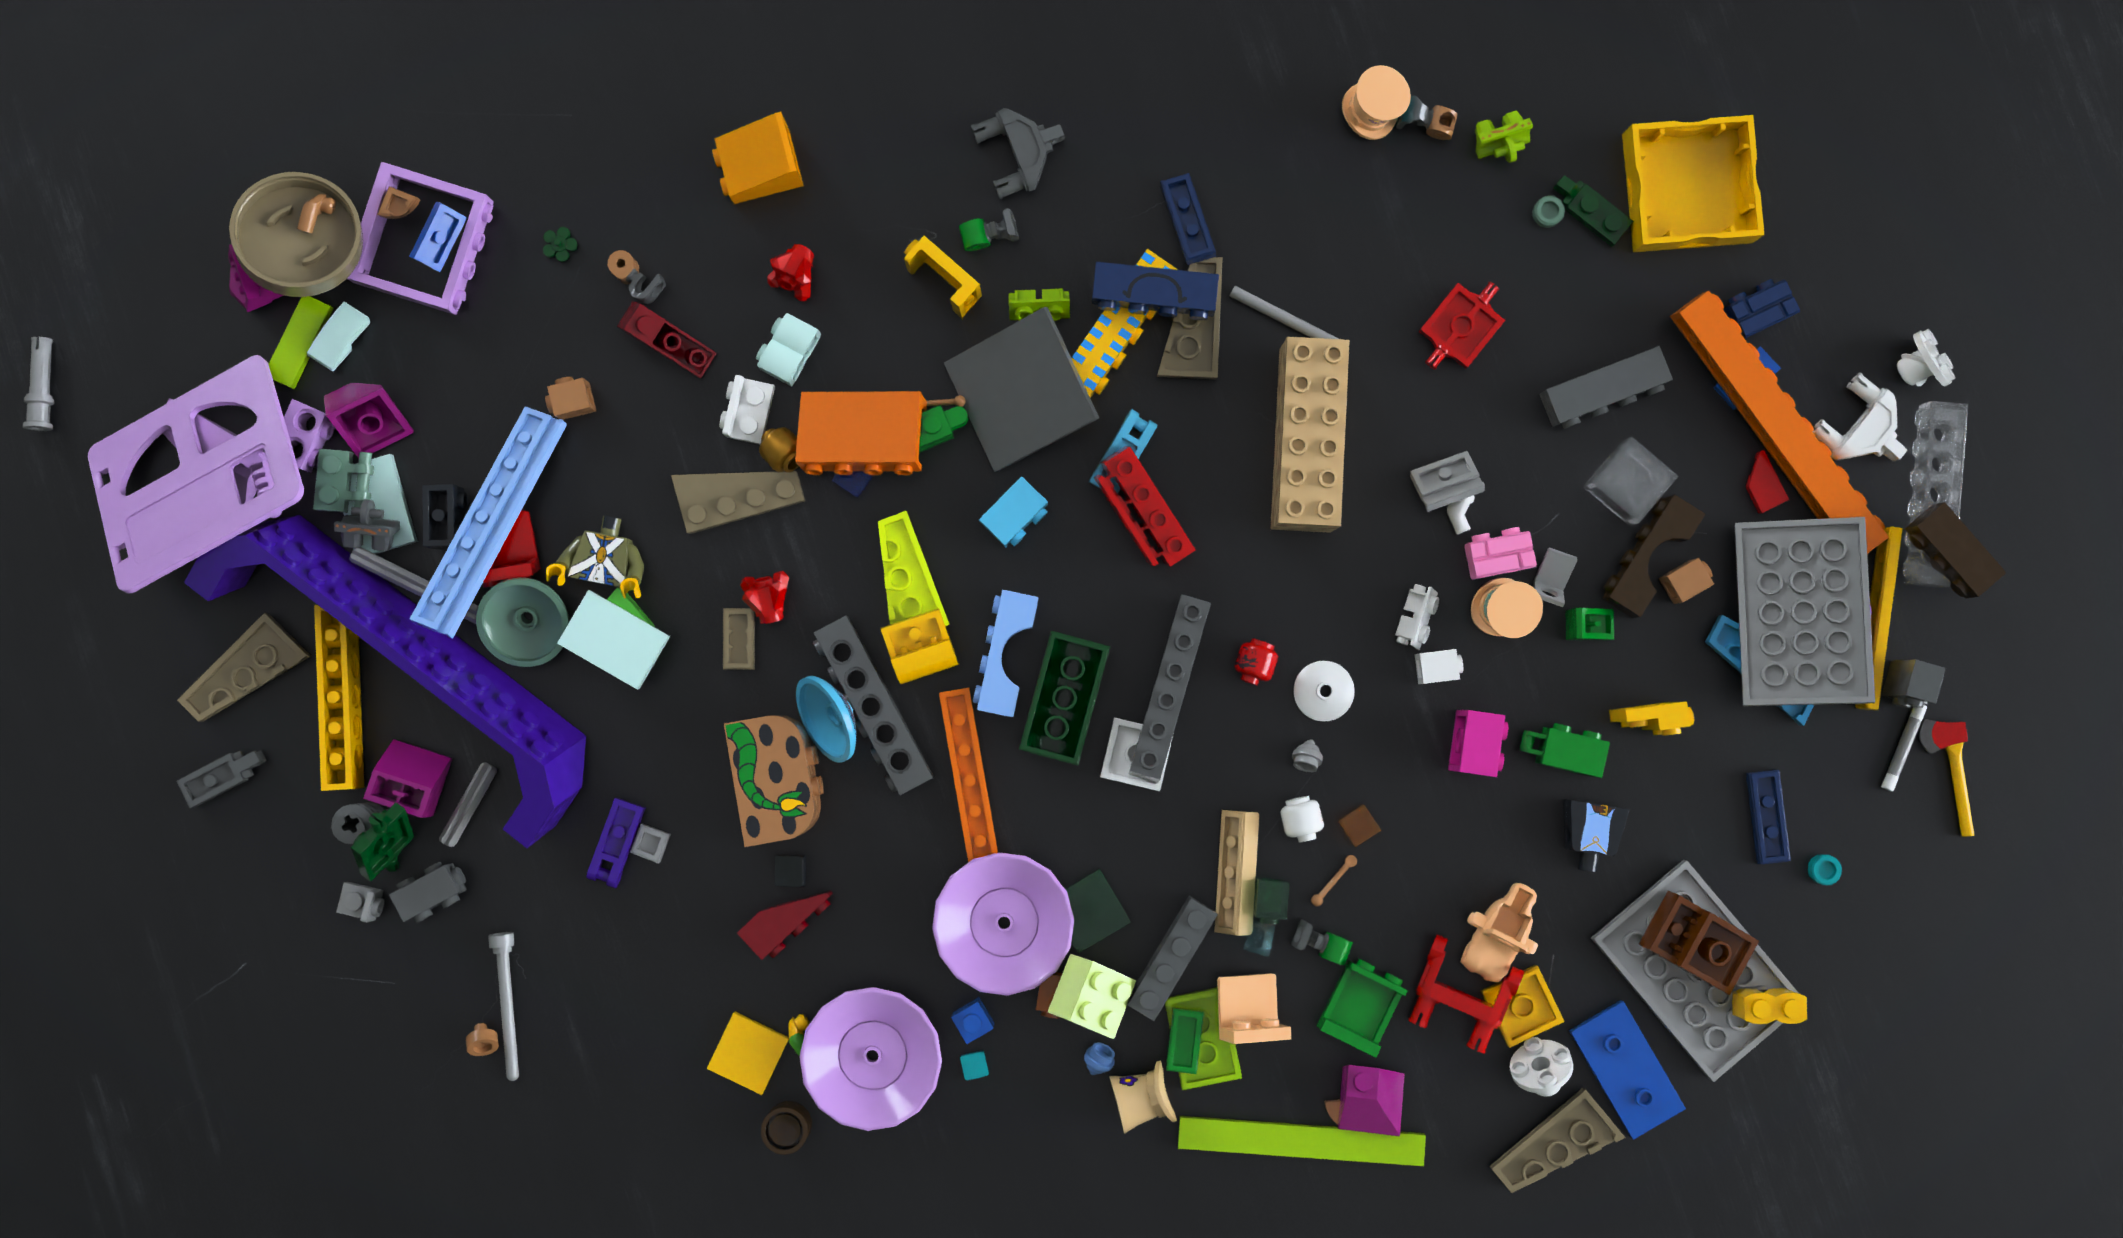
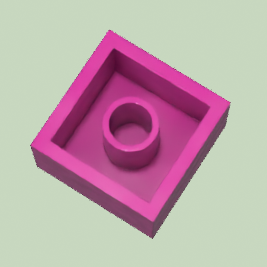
M1456 710L1448 770L1497 777L1498 771H1502L1504 765V753H1500L1502 740L1505 741L1508 735V722H1505V715L1473 710Z

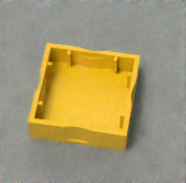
M1753 115L1709 118L1699 122L1665 121L1632 124L1622 134L1629 216L1633 220L1630 225L1633 252L1751 244L1764 236L1761 192L1756 179L1757 150Z

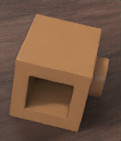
M563 377L555 380L556 384L547 386L549 395L545 396L546 405L549 413H554V416L558 419L564 420L596 412L590 382L586 379L579 378L574 380L573 377Z
M1699 558L1691 559L1659 577L1673 604L1683 603L1714 585L1711 579L1713 574L1710 567L1704 561L1701 562Z

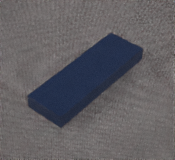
M1187 173L1160 181L1186 264L1190 265L1216 257V250L1190 174Z
M1775 769L1746 773L1757 864L1791 861L1780 771Z

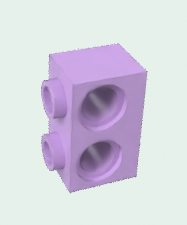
M292 399L284 416L293 452L297 445L302 444L303 446L302 455L295 458L298 468L311 473L313 468H316L318 465L319 449H322L326 440L332 437L335 427L327 418L326 413ZM314 416L316 420L315 426L308 431L306 428L307 420Z

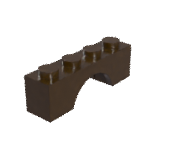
M1675 494L1665 499L1660 498L1651 512L1654 514V517L1649 525L1645 523L1640 528L1635 537L1638 540L1633 550L1628 549L1619 562L1622 565L1617 575L1612 574L1603 587V590L1606 592L1602 599L1631 618L1641 617L1657 592L1648 575V562L1654 549L1664 541L1683 542L1690 540L1706 515Z

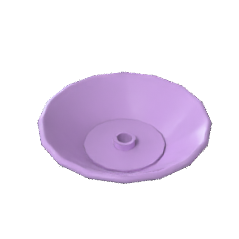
M998 852L972 859L949 877L936 900L932 930L939 956L957 979L979 992L1009 996L1035 989L1057 972L1071 948L1074 916L1068 893L1051 870L1027 856ZM1007 917L1010 920V926L1007 928L1000 927L999 919Z
M876 987L846 991L822 1006L805 1030L799 1056L804 1086L817 1107L841 1125L866 1131L895 1127L920 1112L936 1089L942 1064L938 1033L924 1010L901 993ZM870 1050L876 1051L878 1059L870 1060L867 1057V1052Z

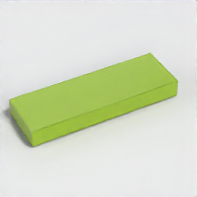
M310 296L301 297L269 362L273 380L295 389L310 359L307 352L323 326L329 320L334 309L333 307Z

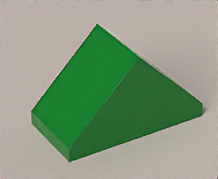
M1573 608L1565 610L1566 640H1614V609Z

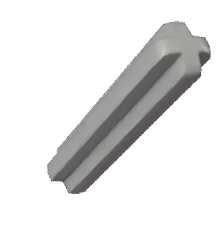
M486 762L480 764L439 837V841L446 846L454 847L457 844L497 773V768Z

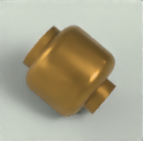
M786 427L772 428L766 431L761 438L762 442L759 448L761 457L777 472H792L799 467L795 462L797 436Z

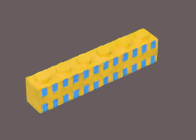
M1149 249L1144 252L1135 265L1177 270ZM1116 307L1115 311L1104 310L1072 356L1074 365L1090 398L1095 392L1099 395L1109 382V379L1106 378L1108 372L1112 367L1116 370L1119 368L1126 357V354L1123 353L1129 342L1133 345L1137 342L1144 331L1140 326L1146 318L1152 320L1157 311L1147 310L1146 314H1134L1128 312V308Z

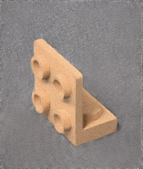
M1275 974L1218 977L1220 1040L1232 1044L1291 1039V1027L1279 1024Z

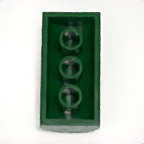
M1055 631L1050 632L1019 750L1079 765L1110 646Z

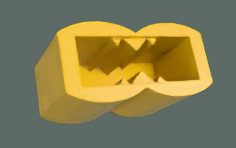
M1742 988L1732 992V1014L1754 1024H1767L1775 1020L1786 1024H1797L1807 1020V997L1784 988H1772L1764 992L1753 988Z

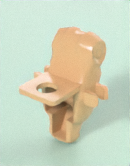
M1515 883L1510 887L1509 892L1504 898L1498 899L1490 905L1484 915L1480 912H1472L1469 915L1467 922L1477 929L1472 935V940L1465 947L1460 961L1469 972L1481 975L1484 980L1500 983L1502 978L1507 975L1511 963L1519 952L1525 954H1534L1536 952L1538 944L1528 938L1533 923L1531 909L1536 903L1537 898L1536 892L1524 884Z

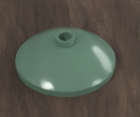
M511 578L494 585L481 599L476 614L477 631L487 650L499 660L518 667L538 666L553 659L563 648L557 642L570 622L566 606L559 595L544 583L529 578ZM524 612H529L533 616V620L526 619Z

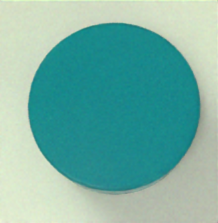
M1819 854L1810 860L1808 874L1817 884L1832 885L1840 879L1842 867L1835 857Z

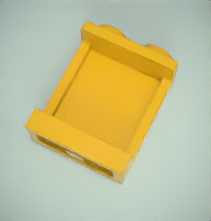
M923 236L919 241L917 239L913 240L905 249L904 254L906 256L904 261L908 272L913 275L923 263H926L957 290L950 298L953 311L959 317L963 318L982 297L980 284L927 237Z

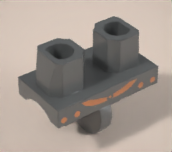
M364 499L361 507L351 508V515L343 516L341 522H334V531L341 532L343 547H361L363 545V535H371L372 549L387 551L392 547L393 534L400 530V521L383 519L384 510L375 509L373 500Z

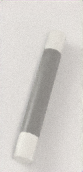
M1924 705L1923 708L1913 707L1881 788L1894 791L1927 706Z

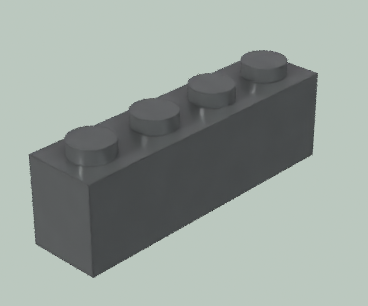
M1658 346L1546 389L1539 395L1552 428L1562 424L1563 429L1581 423L1579 418L1590 413L1591 418H1595L1609 412L1607 406L1618 403L1620 407L1638 401L1636 395L1646 392L1648 397L1666 390L1664 384L1672 381L1673 378L1661 348Z
M1190 895L1188 896L1134 986L1127 1004L1129 1007L1155 1021L1218 915L1216 911Z

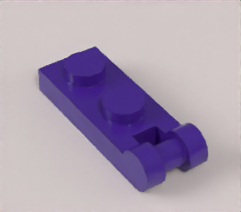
M618 797L614 798L586 875L587 879L593 881L599 879L607 882V886L617 888L645 812V807ZM604 860L613 863L611 871L602 868Z

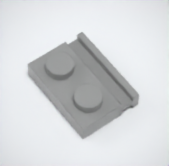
M1468 451L1410 471V478L1421 500L1424 502L1427 512L1485 491V484L1481 481L1479 472Z

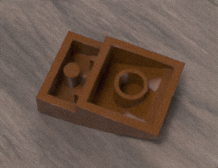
M1667 891L1639 945L1730 995L1759 940L1686 898Z

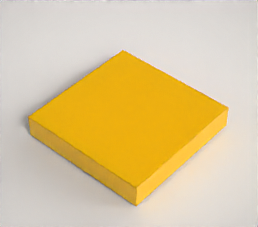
M1537 965L1523 970L1524 975L1515 997H1512L1502 1024L1498 1027L1509 1048L1565 1022ZM1502 981L1481 990L1486 1002L1494 1003Z
M735 1011L707 1069L763 1095L789 1041V1037Z

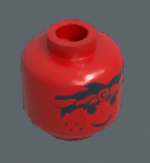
M1254 638L1251 639V642L1243 643L1234 664V669L1242 674L1240 680L1258 686L1259 681H1269L1272 678L1279 657L1273 651L1275 646Z

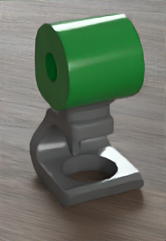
M1009 208L1002 211L1003 220L1000 223L992 221L987 224L984 219H973L960 224L959 230L964 250L975 251L991 246V239L994 238L997 240L1006 239L1012 242L1018 241L1019 235L1013 212Z
M1301 919L1290 945L1299 950H1304L1306 945H1309L1319 950L1318 956L1331 962L1345 965L1353 942L1328 931L1325 935H1322L1313 930L1312 924Z

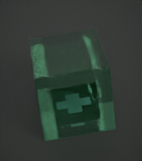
M1256 878L1253 915L1260 918V923L1279 924V919L1287 920L1290 885L1287 880Z

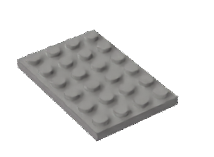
M1865 517L1735 523L1743 706L1875 703Z
M1683 859L1592 936L1591 939L1708 1079L1715 1082L1783 1024L1777 1020L1767 1024H1754L1732 1014V992L1742 988H1753L1762 992L1772 988H1784L1796 993L1798 991L1759 945L1756 946L1730 995L1639 945L1667 891L1686 898L1749 934L1691 864Z

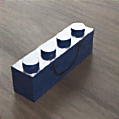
M1096 262L1092 304L1098 305V309L1105 311H1115L1116 307L1128 308V312L1134 314H1146L1147 310L1159 311V315L1164 317H1177V313L1189 314V318L1193 320H1207L1208 316H1214L1216 310L1219 274Z

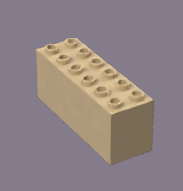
M1287 337L1279 349L1271 530L1331 533L1341 526L1350 340Z

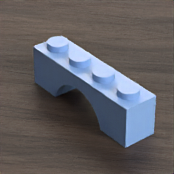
M1002 590L1001 596L995 595L992 613L997 614L995 626L989 625L985 642L991 644L989 655L982 656L979 673L984 674L982 686L976 685L973 703L978 704L977 710L1014 717L1020 687L1015 685L1005 674L1002 666V653L1006 643L1013 635L1033 628L1038 597Z

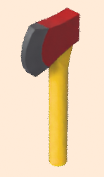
M1924 719L1919 728L1921 745L1929 754L1943 748L1946 749L1950 762L1961 836H1974L1962 760L1963 744L1968 741L1966 723L1964 721L1939 722Z

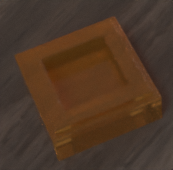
M1364 804L1338 820V823L1354 847H1357L1381 831Z

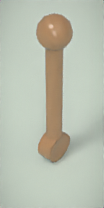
M961 395L956 396L954 399L927 401V407L939 405L963 407L966 400Z
M1347 855L1344 859L1345 864L1319 894L1312 896L1311 903L1314 906L1322 905L1324 896L1348 868L1356 866L1357 858L1355 856Z

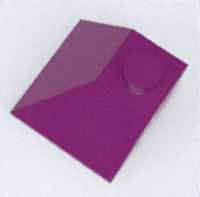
M349 383L324 396L327 418L358 459L359 452L374 453L414 433L413 428L382 385Z
M1356 1065L1343 1066L1338 1129L1400 1136L1404 1073Z

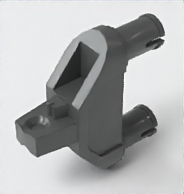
M1006 108L998 110L995 113V117L975 125H970L977 144L1000 134L1006 135L1018 164V172L993 181L999 199L1023 189L1029 192L1035 190L1039 183L1047 154L1053 151L1052 145L1065 140L1060 124L1045 129L1043 124L1037 126L1034 121Z

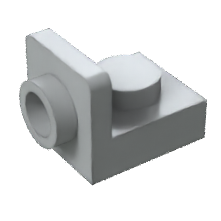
M344 882L336 913L361 918L360 921L366 923L374 921L383 911V890L352 882Z

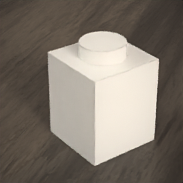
M1456 649L1414 654L1418 684L1459 680V673H1463V660L1461 655H1457Z

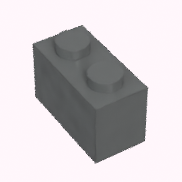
M1917 659L1891 661L1881 696L1891 698V704L1904 708H1910L1911 706L1923 708L1924 704H1936L1946 668Z

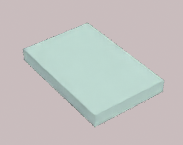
M387 454L372 459L371 465L374 466V473L370 475L368 492L372 493L371 500L374 501L375 509L384 510L383 519L400 521V530L393 534V543L389 550L418 542L394 455ZM357 474L351 475L350 491H356ZM349 501L348 513H343L344 516L351 515V508L354 507L355 501ZM363 535L362 548L374 554L385 552L373 550L372 536Z
M588 590L557 644L639 690L670 636L593 591Z

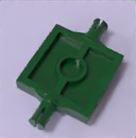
M395 803L389 810L386 809L381 813H373V818L369 817L371 828L367 832L359 834L351 847L361 875L370 882L384 868L389 872L397 871L396 868H399L397 856L414 838L406 809L398 803Z

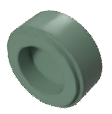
M1555 196L1542 197L1537 201L1532 210L1534 221L1544 228H1551L1557 225L1565 213L1562 201Z

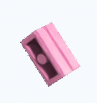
M1515 527L1502 530V536L1491 538L1490 533L1471 536L1472 542L1464 546L1470 578L1475 580L1536 567L1537 563L1530 532L1520 533V528Z

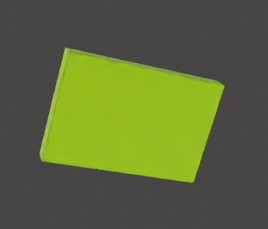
M1217 987L1168 997L1165 1007L1169 1028L1173 1007L1204 1012L1197 1074L1178 1072L1181 1089L1187 1090L1242 1079L1236 1044L1219 1039Z

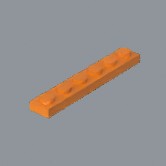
M968 687L940 692L939 697L969 862L972 859L998 853L971 693Z

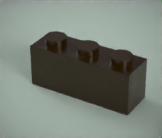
M1945 502L1931 505L1905 528L1910 535L1911 543L1928 555L1931 566L1937 572L1944 574L1951 582V589L1965 599L1979 597L2006 574V571Z

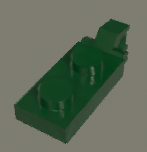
M1564 175L1553 187V190L1564 198L1562 203L1566 207L1565 210L1610 246L1616 244L1633 222V220L1589 185L1584 184L1580 180L1576 184Z

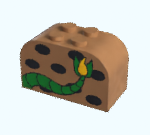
M780 715L724 723L744 847L792 839L810 830L820 815V795L824 794L822 777H816L815 764H819L816 746H811L805 727L794 718Z

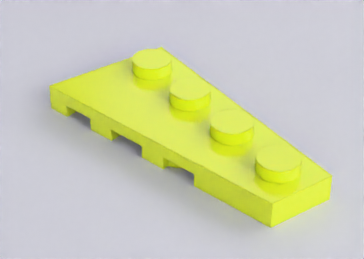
M907 511L878 521L890 625L938 608L940 609L945 626L950 625Z

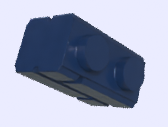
M1773 279L1757 285L1755 287L1757 292L1750 296H1747L1746 292H1742L1728 299L1730 305L1723 310L1729 318L1734 319L1742 329L1741 335L1744 339L1800 312V308L1792 296L1786 280L1783 279L1774 283Z

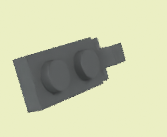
M262 750L258 752L253 751L245 756L242 751L229 753L176 782L189 808H195L247 781L248 778L254 776L251 769L263 764L267 760Z

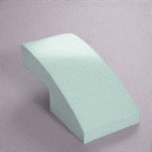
M343 302L323 326L309 348L307 355L333 372L351 353V344L370 324L369 317Z

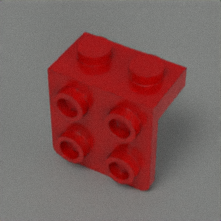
M521 510L482 583L483 587H492L504 579H532L531 575H534L541 569L528 511Z

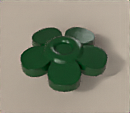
M560 227L557 230V235L554 231L548 230L543 236L544 240L548 243L543 247V253L549 258L556 255L558 261L565 262L570 256L568 251H575L578 243L574 238H570L571 232L566 227Z

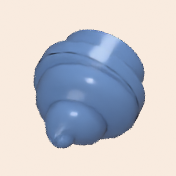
M1100 1042L1094 1043L1093 1046L1089 1047L1085 1052L1084 1061L1090 1074H1103L1110 1071L1115 1064V1052L1111 1047Z

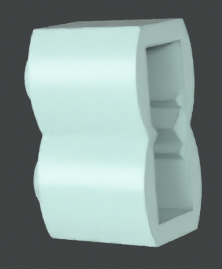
M786 313L783 318H777L771 329L773 337L768 345L764 343L761 346L756 360L759 361L757 366L760 370L792 387L807 359L813 352L821 333L813 326Z

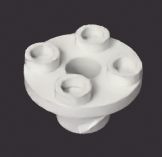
M1926 329L1923 332L1920 330L1913 334L1918 350L1912 354L1905 353L1901 355L1902 359L1897 362V369L1901 378L1911 386L1916 384L1918 387L1923 385L1927 378L1932 375L1944 387L1951 384L1952 380L1955 379L1951 370L1954 368L1946 353L1939 354L1935 346L1938 343L1933 333Z
M1532 1037L1525 1040L1524 1045L1513 1054L1509 1068L1514 1082L1520 1088L1547 1097L1556 1094L1561 1086L1569 1080L1573 1072V1061L1569 1049L1562 1044L1552 1040H1541L1538 1037Z

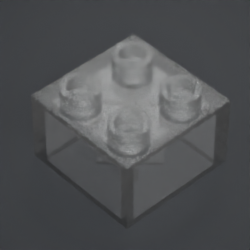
M1630 437L1623 440L1583 487L1627 525L1631 526L1640 523L1679 476L1637 440Z

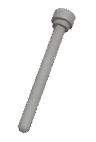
M501 932L488 935L489 948L493 949V954H496L506 1076L508 1080L515 1081L519 1077L509 960V952H512V946L515 945L514 932Z

